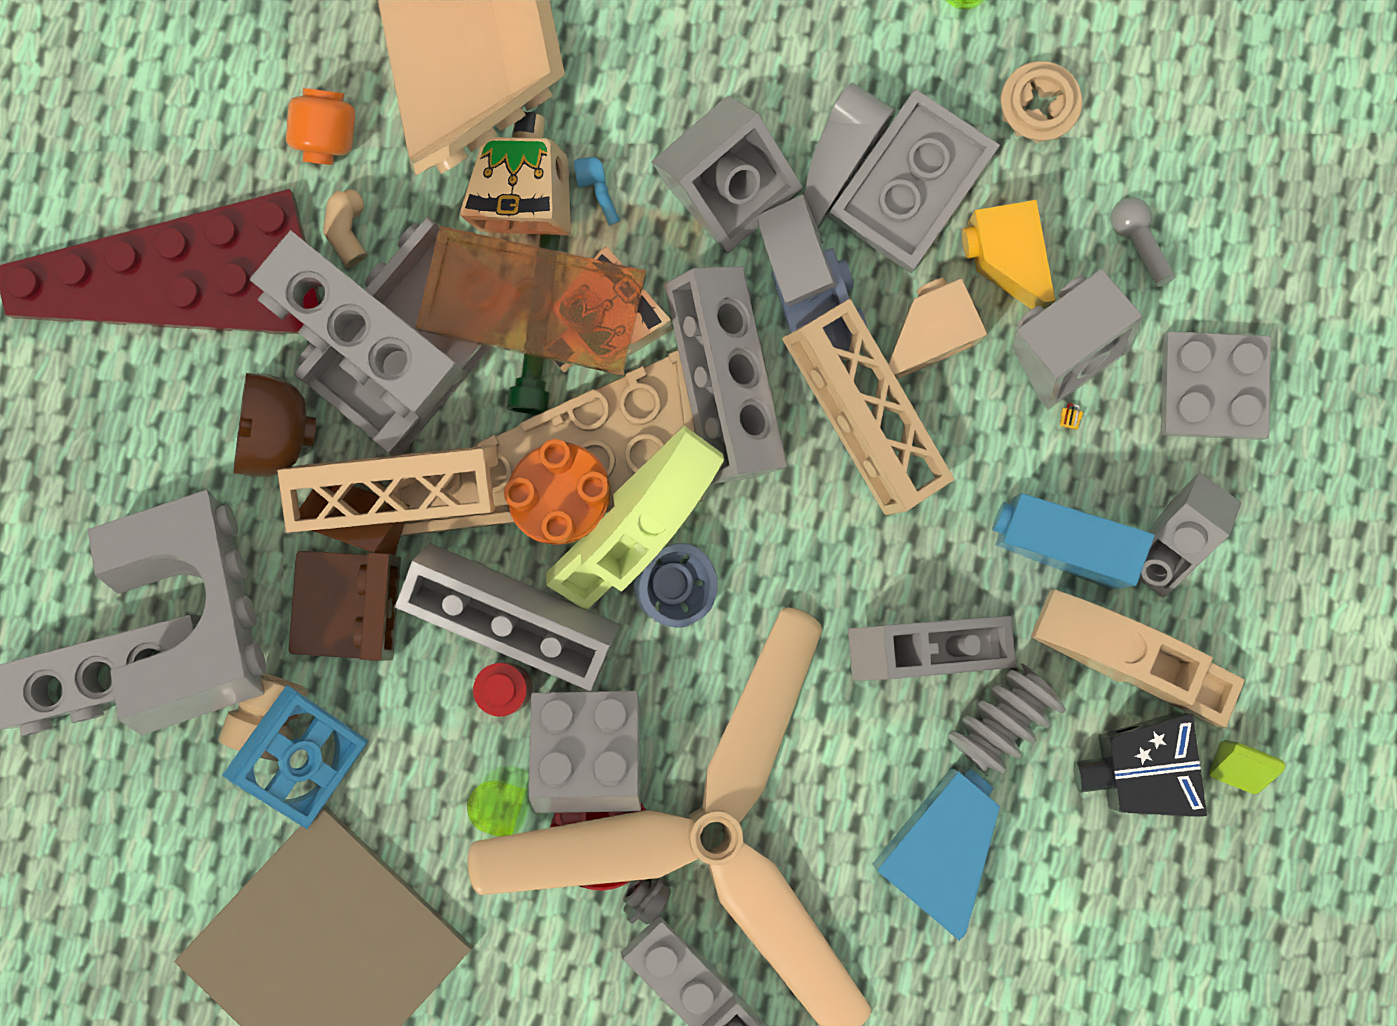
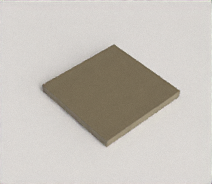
M324 805L309 828L306 829L300 825L174 962L240 1026H402L472 950L473 946Z

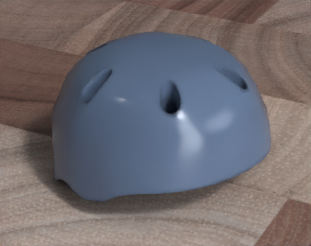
M676 543L664 546L658 555L635 578L634 590L639 607L653 621L670 627L683 628L700 620L711 610L717 595L718 582L715 569L703 551L691 544ZM687 554L688 558L680 564L682 557ZM700 579L703 582L701 586L693 585V580ZM659 601V610L657 611L655 605ZM681 602H684L687 605V612L683 611L680 605Z

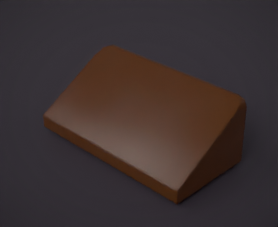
M342 485L326 487L336 494ZM352 486L342 500L360 514L368 513L380 496ZM313 489L299 508L300 519L317 518L329 501ZM386 503L380 511H390L396 509L393 508L390 504ZM335 508V510L332 512L330 516H340L344 514L340 510ZM405 521L311 531L373 553L395 555Z

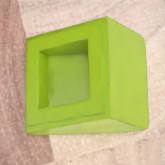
M1224 740L1220 742L1209 771V776L1251 794H1258L1284 772L1286 764L1283 763L1284 760L1242 743Z

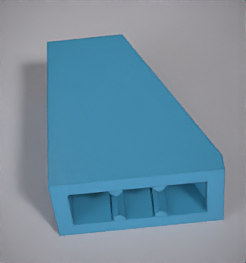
M1023 493L1013 497L1011 504L1002 502L992 527L993 531L999 533L996 546L1110 590L1137 585L1155 536L1143 530Z
M951 768L872 863L881 875L959 941L967 933L1000 806L988 797L994 788L970 768L964 775Z

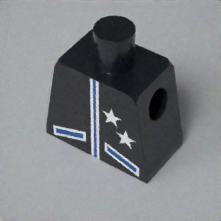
M1170 713L1099 735L1102 758L1074 761V778L1078 792L1106 790L1108 807L1112 810L1135 814L1207 816L1193 714Z

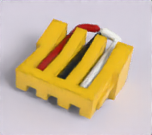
M1069 403L1067 408H1062L1060 415L1061 427L1078 430L1083 416V412L1079 411V405Z

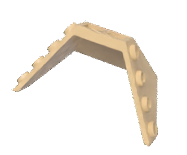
M378 0L410 166L415 175L433 166L437 167L440 174L456 166L468 157L463 149L465 146L472 152L494 139L498 135L493 126L496 125L498 130L501 131L523 118L526 114L521 106L524 105L525 109L529 111L551 98L553 94L548 87L565 76L550 0Z

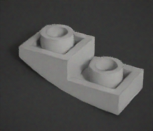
M800 195L757 215L775 277L784 301L788 306H793L837 286L821 245L823 240L804 195Z

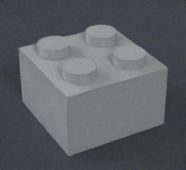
M638 691L531 693L529 800L535 813L641 811V709Z

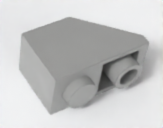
M1199 472L1169 502L1149 529L1148 533L1155 536L1139 580L1165 598L1230 536L1242 503Z

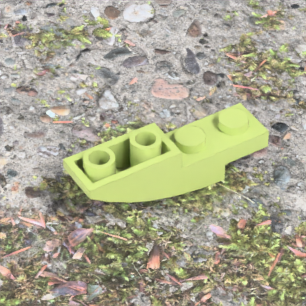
M683 426L613 494L614 507L599 521L592 532L580 539L546 572V586L585 610H588L612 586L622 592L658 555L695 508L724 461L723 454L686 426Z

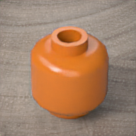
M303 88L302 96L293 97L288 104L286 142L292 149L303 151V162L333 165L334 155H346L352 150L355 109L351 104L344 102V93Z

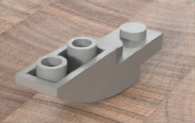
M660 915L621 951L622 959L688 1026H767L693 945L689 946Z

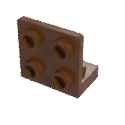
M312 551L297 552L289 652L295 655L360 658V660L376 661L393 660L397 608L395 606L399 592L401 557L383 553L361 555Z

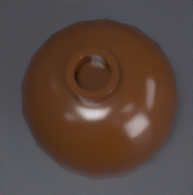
M246 373L233 474L250 477H272L278 475L277 470L292 467L296 464L302 447H313L316 417L306 416L304 397L297 387L285 379L263 373Z

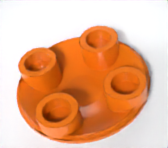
M560 439L548 440L541 447L528 453L517 464L504 489V497L508 504L510 515L519 529L536 541L552 545L572 543L591 533L605 516L611 493L609 477L599 459L589 450L575 444L566 443Z

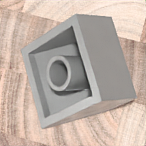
M729 95L651 161L674 196L727 254L759 227L757 215L789 201L803 189L759 114Z
M1100 269L1088 279L1084 275L1076 277L1060 291L1058 295L1060 297L1059 300L1045 310L1041 305L1033 308L1016 324L1018 329L1015 333L1013 350L1039 400L1047 410L1128 353L1143 316L1103 269Z

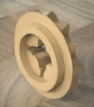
M1046 61L1031 62L1016 69L1005 82L999 100L1003 112V121L1008 122L1014 129L1016 137L1024 136L1032 139L1036 144L1052 139L1057 141L1073 128L1082 109V93L1076 79L1065 68ZM1032 90L1037 92L1041 98L1048 96L1052 98L1058 95L1047 108L1048 117L1043 115L1039 109L1024 111L1033 99Z

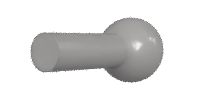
M1138 198L1123 199L1114 206L1111 212L1112 227L1119 235L1131 239L1157 287L1170 283L1176 276L1149 229L1152 222L1150 207Z

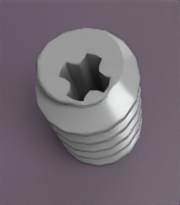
M1022 663L1021 666L1026 676L1013 670L1008 671L1006 674V680L1011 691L998 685L991 689L997 706L984 700L976 704L983 719L982 721L969 715L962 719L968 736L956 731H950L947 734L948 739L986 776H988L986 773L988 768L1002 774L1008 771L1001 758L1003 753L1017 759L1022 756L1015 742L1018 737L1032 744L1037 741L1030 728L1033 722L1047 729L1051 726L1044 711L1047 707L1062 714L1066 711L1055 691L1034 671Z

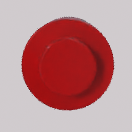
M508 662L495 663L483 668L476 676L473 684V696L478 707L485 713L497 717L507 716L522 710L530 701L531 693L533 692L532 680L527 671L517 664Z

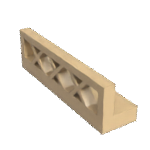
M851 299L842 302L782 338L885 515L907 512L955 480ZM841 316L852 334L849 352L834 348L823 330L824 326ZM860 349L863 352L864 356L859 355ZM841 360L847 361L846 368ZM857 365L871 368L878 378L875 397L860 393L856 387L854 378ZM886 396L889 397L891 402L886 401ZM867 405L873 406L872 412ZM884 410L897 413L903 421L904 430L901 442L887 439L880 426ZM913 440H914V442H915V444H916L917 447L912 446ZM894 450L899 451L898 457L895 454ZM910 455L924 458L935 477L918 489L915 488L907 474Z
M496 445L304 464L279 469L277 471L286 533L491 513L495 511L490 468L498 466ZM475 471L479 502L460 503L444 490L456 473ZM445 474L438 484L428 477ZM414 477L432 491L420 508H409L393 495L405 478ZM393 480L387 489L377 482ZM354 483H364L380 496L368 513L359 514L342 500ZM342 485L336 494L326 486ZM313 488L329 503L317 518L300 519L296 489ZM438 497L447 504L431 506ZM386 503L390 504L393 508L396 509L390 511H380ZM335 508H337L344 514L340 516H330L332 512L335 510Z

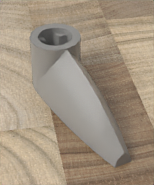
M853 82L846 87L834 105L817 144L808 172L805 197L818 229L885 133L896 111Z

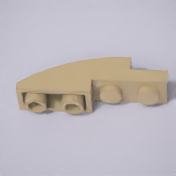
M1055 589L1050 590L1031 634V638L1117 682H1129L1189 714H1193V716L1214 727H1227L1245 682L1243 678L1212 663L1213 657L1171 636L1114 611Z

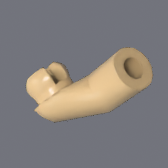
M348 189L344 192L336 191L327 200L323 226L325 237L346 268L354 267L366 259L368 255L352 232L353 217L360 216L364 209L363 198L353 189Z

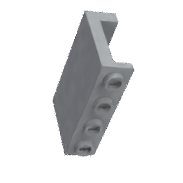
M426 217L420 225L418 223L412 224L403 233L398 242L400 249L387 264L385 262L379 263L369 273L364 283L367 287L365 291L448 356L463 371L427 417L423 420L412 411L405 418L400 416L379 399L385 391L382 386L372 378H369L362 385L339 366L344 356L331 345L324 352H321L313 344L308 345L298 359L300 367L294 373L296 377L315 390L391 455H400L406 450L528 304L520 290L509 281L504 282L445 234L437 223L429 217ZM364 319L352 320L345 326L343 331L345 342H354L363 336L366 329ZM396 351L387 356L383 364L385 375H396L405 368L407 363L405 352Z

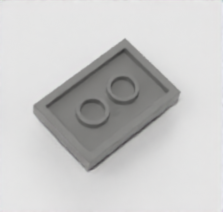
M915 88L834 204L828 218L912 274L990 162L1000 144Z

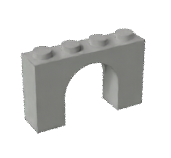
M207 489L87 529L95 576L117 594L178 575L200 577L205 586L206 601L203 614L195 629L185 640L168 651L110 670L119 721L142 736L264 695L261 675L267 671L266 662L261 648L253 641L251 627L256 626L257 618L248 596H244L241 581L247 579V569L240 552L234 547L232 535L238 533V526L234 513L228 504L222 506Z

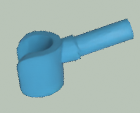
M595 157L574 160L578 188L594 186L595 195L608 225L611 226L620 222L608 193L601 161Z

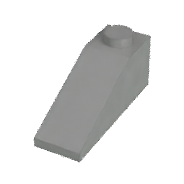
M1012 616L848 629L852 681L889 680L1016 668Z

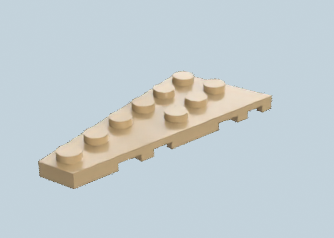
M679 350L668 354V357L644 368L642 366L625 374V377L597 390L592 389L521 422V425L500 435H493L478 442L474 447L496 445L498 466L490 468L495 511L491 513L405 521L401 537L515 523L505 501V486L509 482L517 464L528 453L552 439H560L566 443L581 446L599 459L610 481V502L606 511L608 513L614 507L613 494L683 426H686L695 433ZM475 471L456 473L444 489L460 503L479 502ZM445 474L428 477L438 484ZM412 477L405 478L393 495L403 503L410 505L409 508H420L432 491ZM438 497L431 506L447 504Z

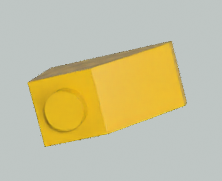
M1037 200L975 210L967 222L968 227L962 229V243L966 258H974L976 271L1030 309L1041 305L1045 310L1055 302V295Z

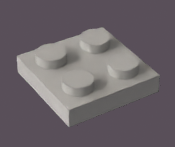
M1169 331L1163 335L1161 436L1250 440L1268 439L1271 336Z

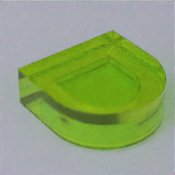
M489 780L480 784L472 791L468 799L467 813L470 821L480 831L497 837L514 834L527 788L501 780Z

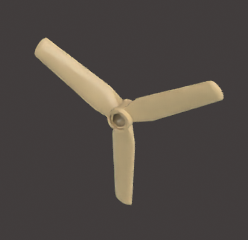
M788 607L780 611L707 768L702 808L692 812L688 818L645 810L475 841L469 848L467 858L469 879L475 892L479 895L654 879L700 859L708 864L720 903L818 1025L862 1026L872 1013L871 1006L777 866L743 842V831L739 824L765 789L822 633L820 622L812 615L797 608ZM712 822H720L724 828L723 841L713 849L703 848L700 837L702 830Z

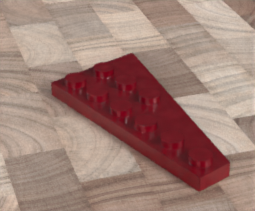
M290 189L2 264L0 265V295L5 315L13 319L102 322L115 325L135 324L167 328L253 331L283 335L285 333L299 334L298 331L304 323L290 312L283 320L257 300L264 291L249 280L290 230L306 242L295 195ZM318 287L310 289L305 294L303 299L305 309H312L321 304Z

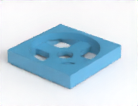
M286 685L222 776L308 829L362 752L368 740ZM309 713L315 717L301 738L291 741L278 732L289 716ZM333 732L335 754L330 767L322 761L320 749ZM297 750H305L307 752L306 763L300 768H292L290 759L293 753ZM267 751L278 758L279 769L266 788L263 789L256 782L254 765L263 752ZM310 779L318 784L314 789L302 796L286 799L297 782Z

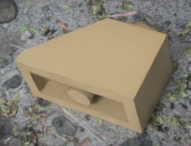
M939 278L916 290L919 297L914 298L908 308L888 360V365L896 379L978 345L988 335L962 278L947 284L945 278Z

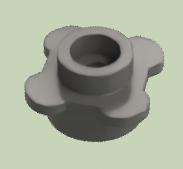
M662 879L634 880L630 884L623 897V902L626 903L623 911L628 914L627 920L630 923H634L639 919L643 923L649 924L664 909L669 900L671 890L663 884Z

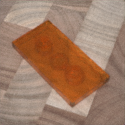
M440 226L416 328L421 332L623 376L646 279V270Z

